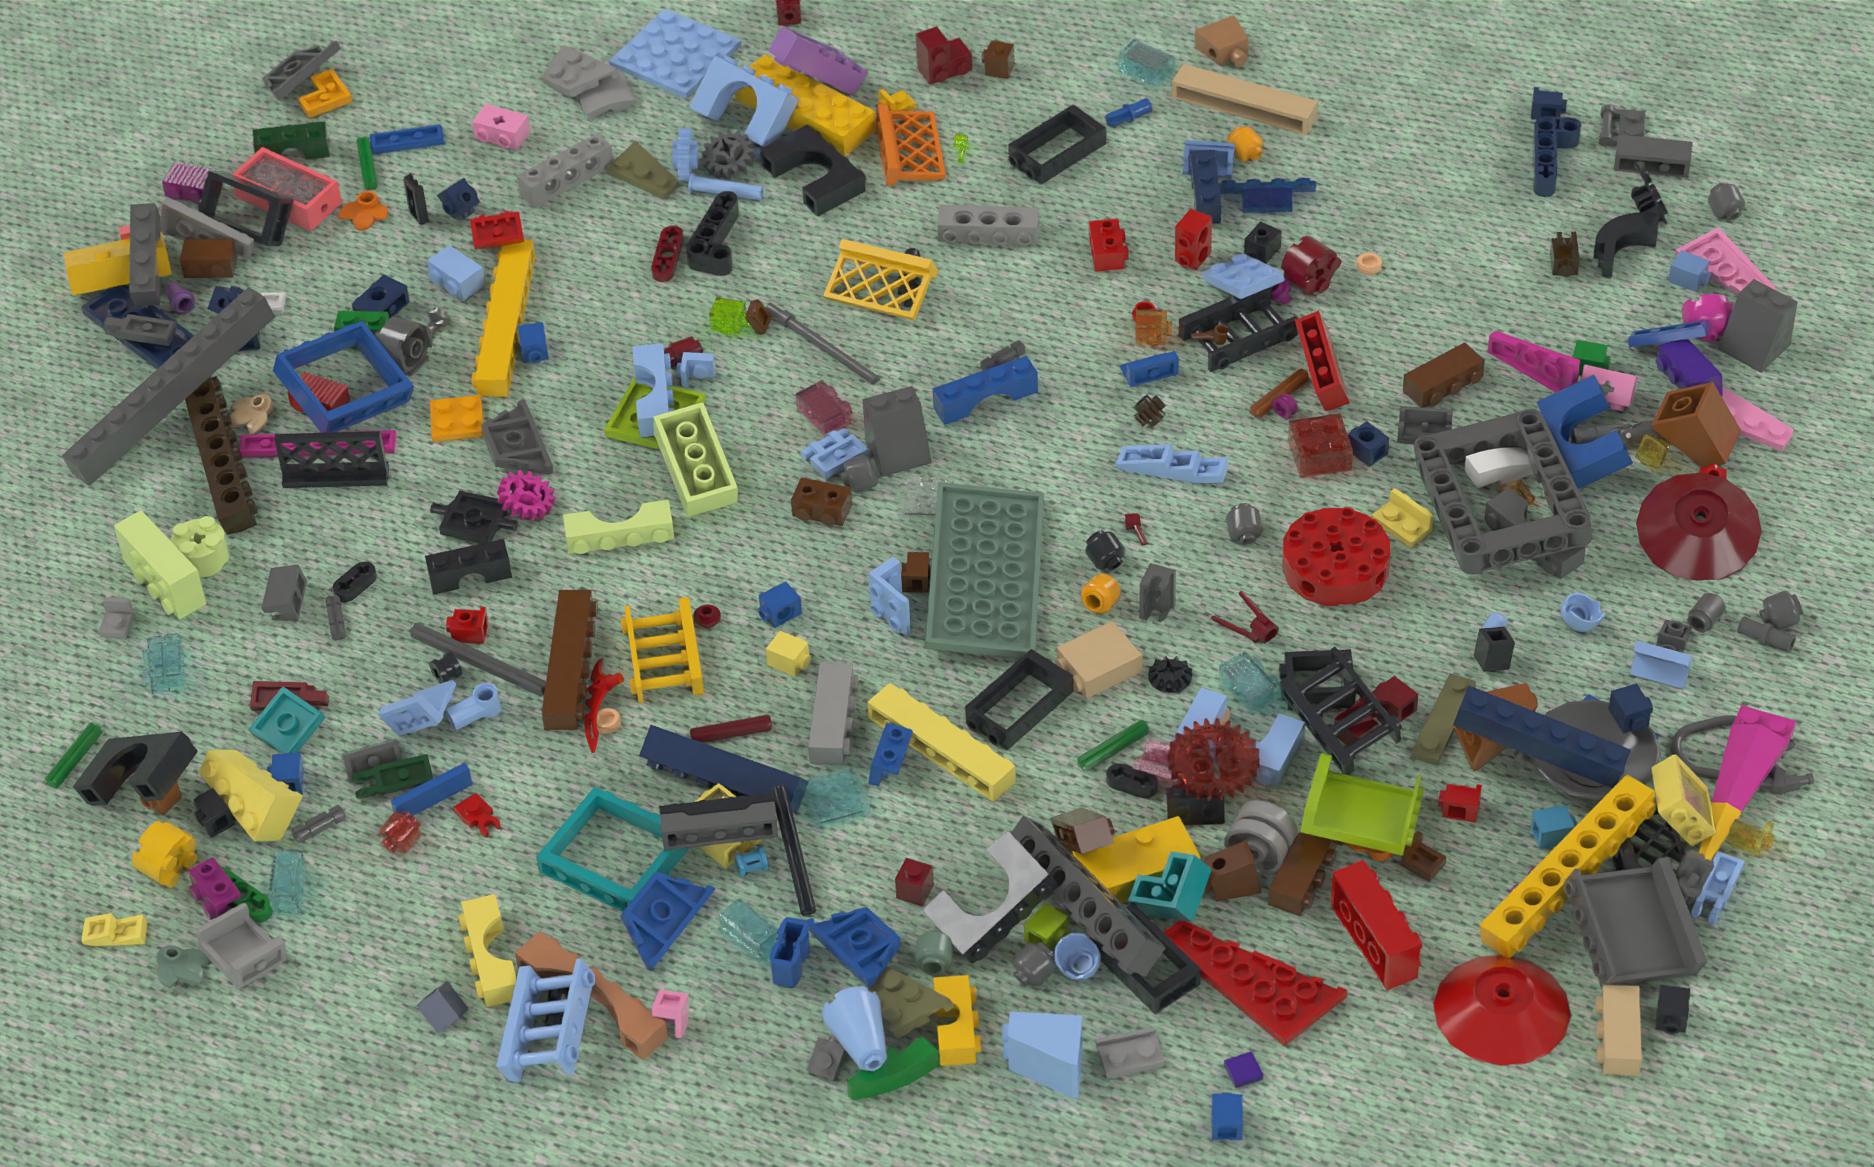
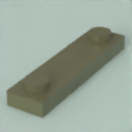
M1449 674L1412 749V758L1438 766L1455 731L1453 723L1468 686L1475 688L1476 681Z

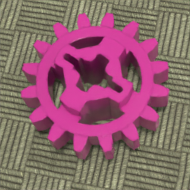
M518 470L517 475L509 472L507 478L503 477L497 491V495H499L498 503H504L502 508L504 511H512L511 517L517 514L520 515L521 521H524L525 517H529L534 522L536 516L542 520L545 514L550 513L555 501L553 496L554 489L548 488L549 481H541L542 476L540 474L533 477L531 471H528L527 475H524L521 470Z

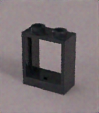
M1351 649L1339 650L1341 654L1345 652L1352 661ZM1331 650L1284 652V663H1279L1280 680L1289 676L1295 683L1294 671L1322 670L1333 663ZM1340 672L1341 687L1314 688L1306 693V699L1310 704H1318L1349 683ZM1356 693L1331 709L1350 708L1355 704ZM1281 694L1282 701H1286ZM1287 702V704H1288V710H1293L1292 707H1291V706L1289 705V703Z

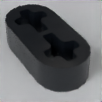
M359 562L334 582L332 587L334 595L340 597V602L354 600L376 581L375 566L370 562Z
M1121 763L1113 764L1107 769L1106 781L1108 786L1114 790L1140 798H1150L1158 791V779L1151 772ZM1119 774L1124 775V777H1120L1119 779L1114 778L1117 777ZM1145 782L1150 783V785H1146L1145 788L1141 787V785H1144Z

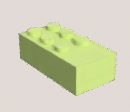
M704 403L654 416V435L687 517L738 503L737 484Z
M142 510L114 525L123 560L133 570L138 583H145L147 585L148 592L152 598H159L161 600L162 607L168 615L173 613L180 620L206 605L198 569Z

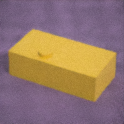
M161 232V239L157 243L159 277L172 274L163 232ZM130 238L64 252L65 268L72 296L130 283Z
M1179 816L1112 837L1113 844L1083 854L1072 851V854L1121 903L1128 902L1138 874L1162 877L1171 851L1193 854L1201 860V856Z

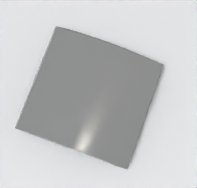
M621 70L618 71L620 74L618 78L613 79L612 76H607L598 80L599 86L578 94L585 114L589 119L596 118L610 109L614 113L621 112L636 103Z

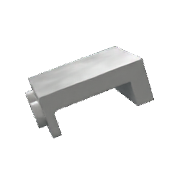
M245 903L228 910L223 915L197 929L199 949L238 990L287 960L285 942L279 936L271 939L251 919L249 907Z

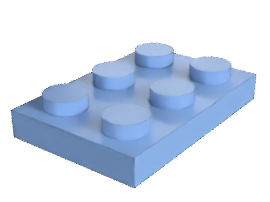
M1246 254L1235 255L1232 257V260L1213 264L1210 267L1211 269L1202 272L1203 279L1207 283L1239 299L1284 281L1282 271Z

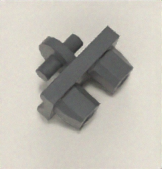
M1694 850L1686 852L1675 872L1686 905L1691 907L1696 898L1700 896L1702 888L1714 868L1713 861L1705 859L1704 854Z

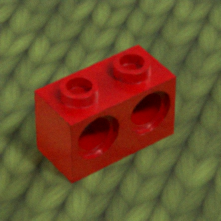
M1189 209L1175 226V262L1179 263L1182 267H1190L1197 270L1212 252V217Z

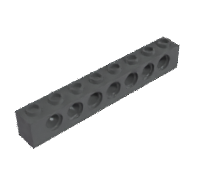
M1023 815L1011 834L1058 884L1052 895L1057 897L1056 903L1072 912L1071 918L1078 924L1085 926L1088 929L1086 933L1092 939L1103 944L1102 950L1106 954L1119 960L1117 965L1123 971L1131 975L1133 972L1146 976L1166 947L1042 823Z

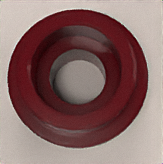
M710 604L698 607L693 614L695 623L703 628H711L721 619L720 610Z

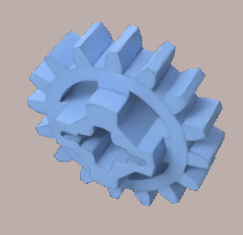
M679 128L678 140H673L672 165L673 168L678 169L679 181H689L692 169H698L699 145L697 140H692V128Z

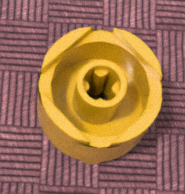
M158 820L150 825L140 837L138 843L142 844L139 853L134 851L132 865L134 869L159 884L173 888L179 881V873L184 868L190 869L198 859V855L194 853L196 840L192 835L167 820H164V823Z

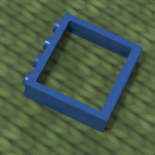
M363 321L350 326L346 325L333 333L328 332L315 340L305 341L300 346L292 349H285L284 352L277 354L273 367L275 375L321 433L338 432L399 407L410 401L414 388L411 381ZM356 345L389 387L327 412L294 369Z

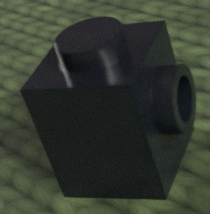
M1260 221L1244 239V254L1266 264L1281 248L1282 230Z
M1505 626L1480 628L1473 656L1484 672L1509 670L1515 641Z

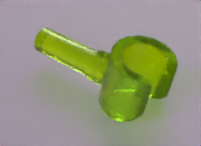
M960 133L955 134L953 147L959 148L957 163L963 164L964 153L969 143L967 141L968 136Z

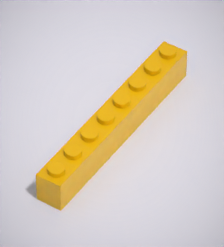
M524 239L523 243L503 245L502 249L497 251L498 266H495L493 271L495 283L490 285L491 301H487L486 305L488 317L483 319L484 336H480L479 350L481 352L476 354L475 366L477 371L472 373V387L476 388L477 395L487 397H508L520 339L518 326L523 323L536 257L533 240Z

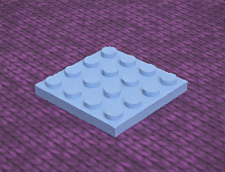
M664 9L609 60V65L616 67L619 71L621 70L626 74L687 99L700 86L714 56L724 59L725 55L730 57L742 44L741 39Z

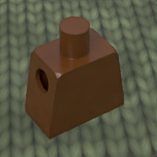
M1247 840L1204 858L1205 864L1212 869L1204 891L1212 889L1216 902L1262 893Z

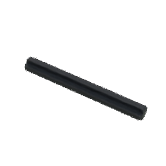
M785 785L774 786L771 791L774 793L775 810L800 913L803 916L811 915L816 912V906L787 788Z

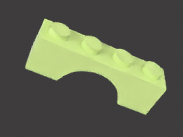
M669 500L642 503L636 515L628 520L616 523L601 521L594 517L590 511L563 515L569 554H584L588 551L600 549L611 550L614 547L628 545L635 547L642 543H663L674 539Z

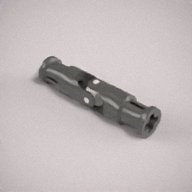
M1653 420L1642 421L1633 426L1628 423L1594 426V429L1587 430L1572 428L1571 433L1572 444L1592 442L1611 433L1616 428H1619L1618 433L1626 446L1632 445L1633 441L1647 445L1657 444L1658 441L1666 439L1652 428Z

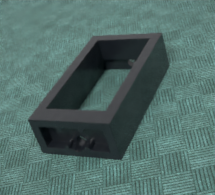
M1073 104L1009 143V163L1012 167L1019 168L1025 172L1030 180H1036L1042 185L1106 145V127ZM1070 128L1084 137L1042 165L1028 155Z
M224 171L208 172L204 182L205 187L202 199L198 204V212L224 223L240 233L248 235L260 244L280 246L283 242L294 199ZM223 183L270 201L262 234L215 215Z
M1030 649L965 706L966 724L973 732L979 731L987 736L994 746L1000 745L1009 750L1074 692L1073 675L1033 649ZM1029 675L1052 689L1008 729H1005L984 715Z
M1132 903L1126 908L1166 947L1162 953L1179 969L1178 972L1152 987L1140 974L1133 972L1131 975L1123 971L1117 965L1119 960L1109 956L1102 950L1103 944L1101 942L1095 941L1090 936L1089 938L1097 945L1101 953V962L1154 1014H1157L1201 985V968Z

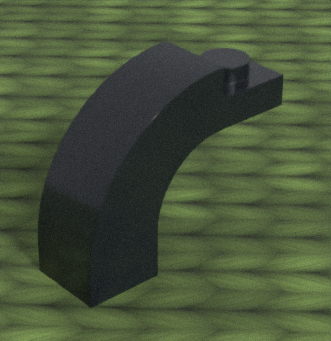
M1628 213L1613 218L1602 226L1595 239L1593 255L1594 259H1598L1597 268H1602V277L1612 278L1614 257L1621 249L1637 245L1656 247L1659 213Z

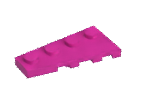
M1496 330L1489 335L1487 353L1555 393L1578 382L1580 360Z

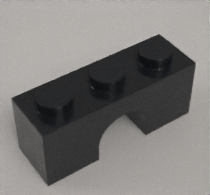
M504 539L425 556L433 595L459 589L460 579L470 573L483 575L486 583L512 578Z

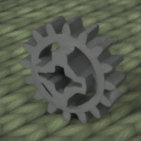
M728 129L727 134L724 135L719 131V137L711 136V143L704 144L705 151L701 153L704 166L708 168L709 174L715 173L718 179L725 175L726 179L729 180L732 174L738 178L740 171L748 172L747 165L753 166L752 158L756 157L753 143L749 140L747 134L742 136L739 130L732 134L731 129Z

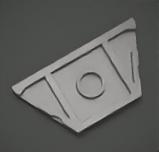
M563 45L541 78L549 87L574 97L585 90L599 86L598 80L607 76H612L613 79H616L620 74L616 67Z

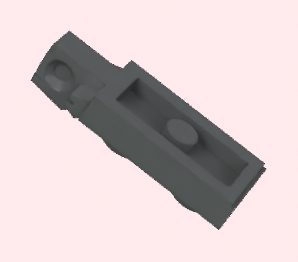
M127 314L126 318L122 319L107 317L104 322L106 335L119 339L165 346L170 345L177 330L175 321Z

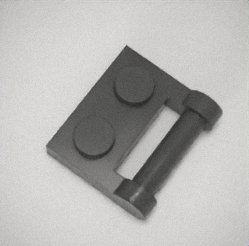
M1609 104L1601 108L1603 121L1602 133L1599 135L1600 146H1617L1618 136L1612 135L1613 119H1620L1619 134L1644 137L1645 111L1615 109L1614 106Z

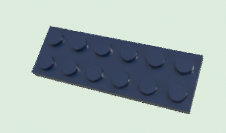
M126 284L111 287L81 306L83 314L104 330V322L107 317L122 319L126 318L127 314L174 321L155 306L135 307L130 295V287ZM176 322L177 330L169 346L116 339L154 368L158 369L195 335Z

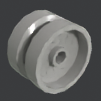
M1253 800L1244 803L1239 810L1235 822L1224 838V846L1228 848L1247 840L1256 870L1269 874L1280 869L1298 835V828L1294 819L1280 807L1265 801Z

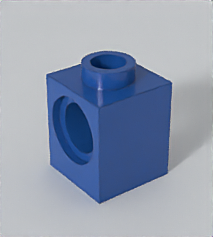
M543 322L519 325L518 330L523 363H538L541 360H548Z
M786 581L758 595L760 605L758 613L764 622L769 621L774 628L802 614L801 597Z
M1230 1092L1212 1093V1140H1242L1243 1094H1233Z

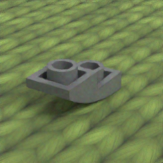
M1665 619L1658 634L1656 646L1683 653L1689 640L1692 626L1684 625L1679 621Z

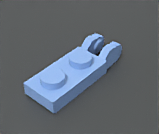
M1719 851L1716 852L1713 859L1714 868L1706 880L1700 896L1697 897L1691 912V917L1698 918L1702 913L1705 902L1714 905L1708 917V923L1715 925L1722 908H1725L1745 865L1744 860Z

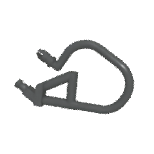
M1718 716L1683 726L1672 738V755L1676 754L1696 776L1718 780L1720 770L1699 767L1690 763L1682 753L1681 743L1691 733L1723 725H1732L1736 716ZM1793 739L1790 740L1786 751L1791 750L1795 746ZM1775 765L1769 773L1774 779L1765 778L1759 788L1772 790L1773 794L1782 795L1783 793L1800 790V787L1806 784H1814V777L1812 773L1798 776L1797 774L1785 776L1786 771Z

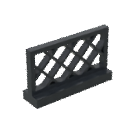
M380 431L275 434L274 441L283 476V488L387 486L389 462L385 458ZM344 441L349 446L343 449L335 443ZM375 441L376 444L369 448L362 444V442ZM311 442H318L323 446L317 450L309 444ZM283 443H293L297 447L290 450L283 446ZM356 448L364 454L358 458L350 452ZM330 449L338 455L335 458H331L324 453ZM305 450L312 456L306 459L298 453ZM371 457V458L375 459V460L378 461V462H365V461ZM343 458H346L347 460H349V461H351V462H340V461H341ZM291 459H293L294 461L298 462L299 464H287V463H288ZM317 459H320V460H322V461L325 462V463H313V462H314L315 460H317Z
M1656 805V810H1655V812H1654L1653 815H1658V814H1659V813H1658V806H1657V805ZM1652 818L1645 819L1638 826L1634 834L1645 841L1646 844L1641 848L1631 841V837L1627 838L1620 845L1616 854L1611 857L1615 870L1622 871L1644 868L1637 862L1640 857L1653 865L1658 858L1646 851L1650 846L1663 853L1661 858L1670 857L1679 862V864L1685 856L1679 833L1667 821L1662 826ZM1646 824L1657 832L1650 836L1641 830L1640 827ZM1661 834L1673 841V845L1670 848L1657 840Z

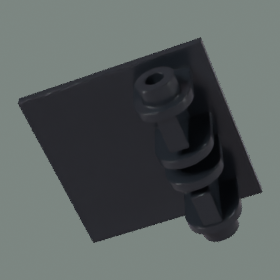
M1635 162L1644 185L1634 187L1631 191V198L1634 200L1639 212L1659 213V221L1663 220L1665 224H1668L1664 216L1668 214V211L1662 200L1657 202L1661 198L1657 188L1653 184L1649 185L1652 180L1646 168L1641 170L1638 163Z

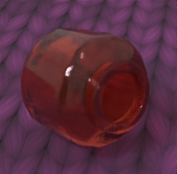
M407 811L403 813L394 812L379 829V834L383 838L381 845L392 854L396 850L401 853H407L422 835L419 828L421 823Z

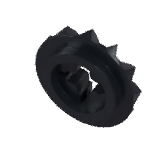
M1165 655L1163 660L1155 659L1153 666H1149L1148 679L1155 689L1166 693H1175L1189 686L1192 681V668L1188 666L1187 660L1180 661L1177 656L1174 659H1168ZM1167 668H1169L1172 671V673H1174L1173 679H1171V676H1169V674L1166 673Z

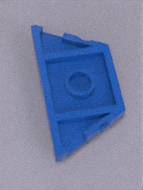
M655 872L620 915L639 955L649 971L655 967L715 891L713 886L701 887L690 884V880L675 879L667 874Z
M868 907L854 909L847 913L831 914L832 920L817 923L814 922V918L807 919L808 929L812 935L868 988L874 985L901 947L900 937Z

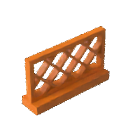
M878 104L875 124L886 186L896 185L897 180L933 181L945 179L946 173L934 112L888 110V104ZM893 119H901L905 123L900 125L893 121ZM929 119V123L924 126L918 120ZM912 126L916 128L918 131L916 133H913L909 131L907 128ZM901 133L902 135L906 136L907 139L903 141L896 136ZM926 134L932 137V139L927 142L921 136ZM912 142H915L919 144L921 147L919 149H916L912 147L910 144ZM904 149L905 151L909 152L910 155L908 157H905L899 152ZM929 150L935 153V155L930 158L923 152ZM915 158H918L922 160L924 163L922 165H918L917 163L913 162V160ZM908 166L914 171H902V168ZM932 166L938 169L939 172H930L926 169Z

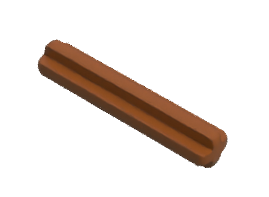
M1302 368L1296 370L1251 405L1250 414L1258 419L1273 409L1272 402L1279 398L1280 395L1284 393L1291 395L1309 380L1308 372Z

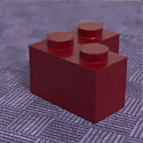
M937 26L915 33L917 69L929 85L937 82L942 83L949 78L965 75L973 70L972 53L960 37L948 41Z

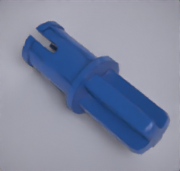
M1144 98L1130 105L1126 103L1123 105V108L1105 115L1106 124L1113 127L1128 120L1133 122L1135 118L1152 112L1151 102L1148 98Z

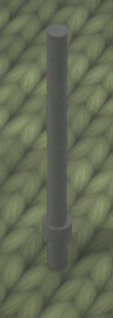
M773 303L766 305L765 308L768 312L777 318L778 323L785 328L790 327L874 385L880 380L878 375L797 321L795 316L789 311H783Z

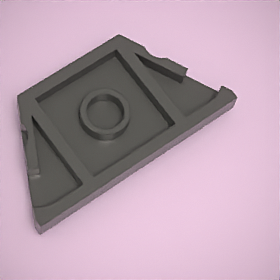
M332 41L324 50H321L318 45L306 50L293 52L266 74L262 80L271 93L278 100H281L291 90L300 87L309 75L317 73L320 70V66L336 54L341 47L337 41Z
M525 399L517 402V407L512 411L504 410L496 418L489 419L481 424V433L495 467L545 474L553 473L552 462Z

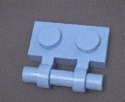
M845 428L827 433L824 439L818 442L814 440L807 445V448L800 451L801 457L804 460L810 458L811 465L825 479L843 471L844 463L847 460L863 454L869 456L868 448L853 434L849 436Z

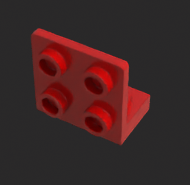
M504 211L492 216L479 215L470 219L475 250L524 242L519 211Z

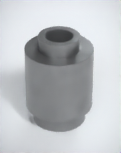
M1703 594L1688 613L1687 622L1689 626H1692V629L1700 633L1710 630L1726 611L1723 599L1717 594Z

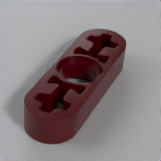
M667 226L661 231L651 265L652 277L658 282H666L674 277L684 242L683 230L679 226ZM672 235H674L672 240L673 243L669 242V238H671ZM665 252L674 253L672 256H662V254ZM663 265H666L664 272H661Z

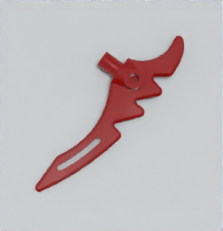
M603 658L596 662L592 670L590 679L593 681V684L587 688L588 693L592 697L585 701V705L591 709L584 716L585 735L591 753L596 752L599 737L597 715L600 705L608 691H612L614 686L624 682V677L619 672L614 675L602 673L601 665Z

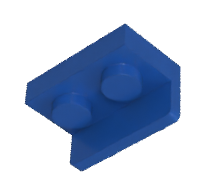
M886 722L871 764L869 785L879 786L882 777L888 778L889 773L899 774L913 731L911 729Z

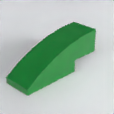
M922 1036L900 1053L891 1046L886 1050L887 1058L880 1068L873 1071L861 1069L847 1080L848 1097L852 1100L885 1094L922 1078L939 1066L938 1050Z

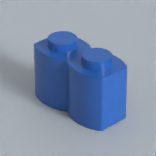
M786 917L780 924L778 941L773 945L770 952L773 984L793 988L800 981L802 964L810 953L807 920Z

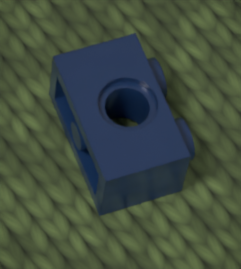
M383 274L362 295L354 300L352 309L353 311L388 312L390 319L410 302L407 285Z

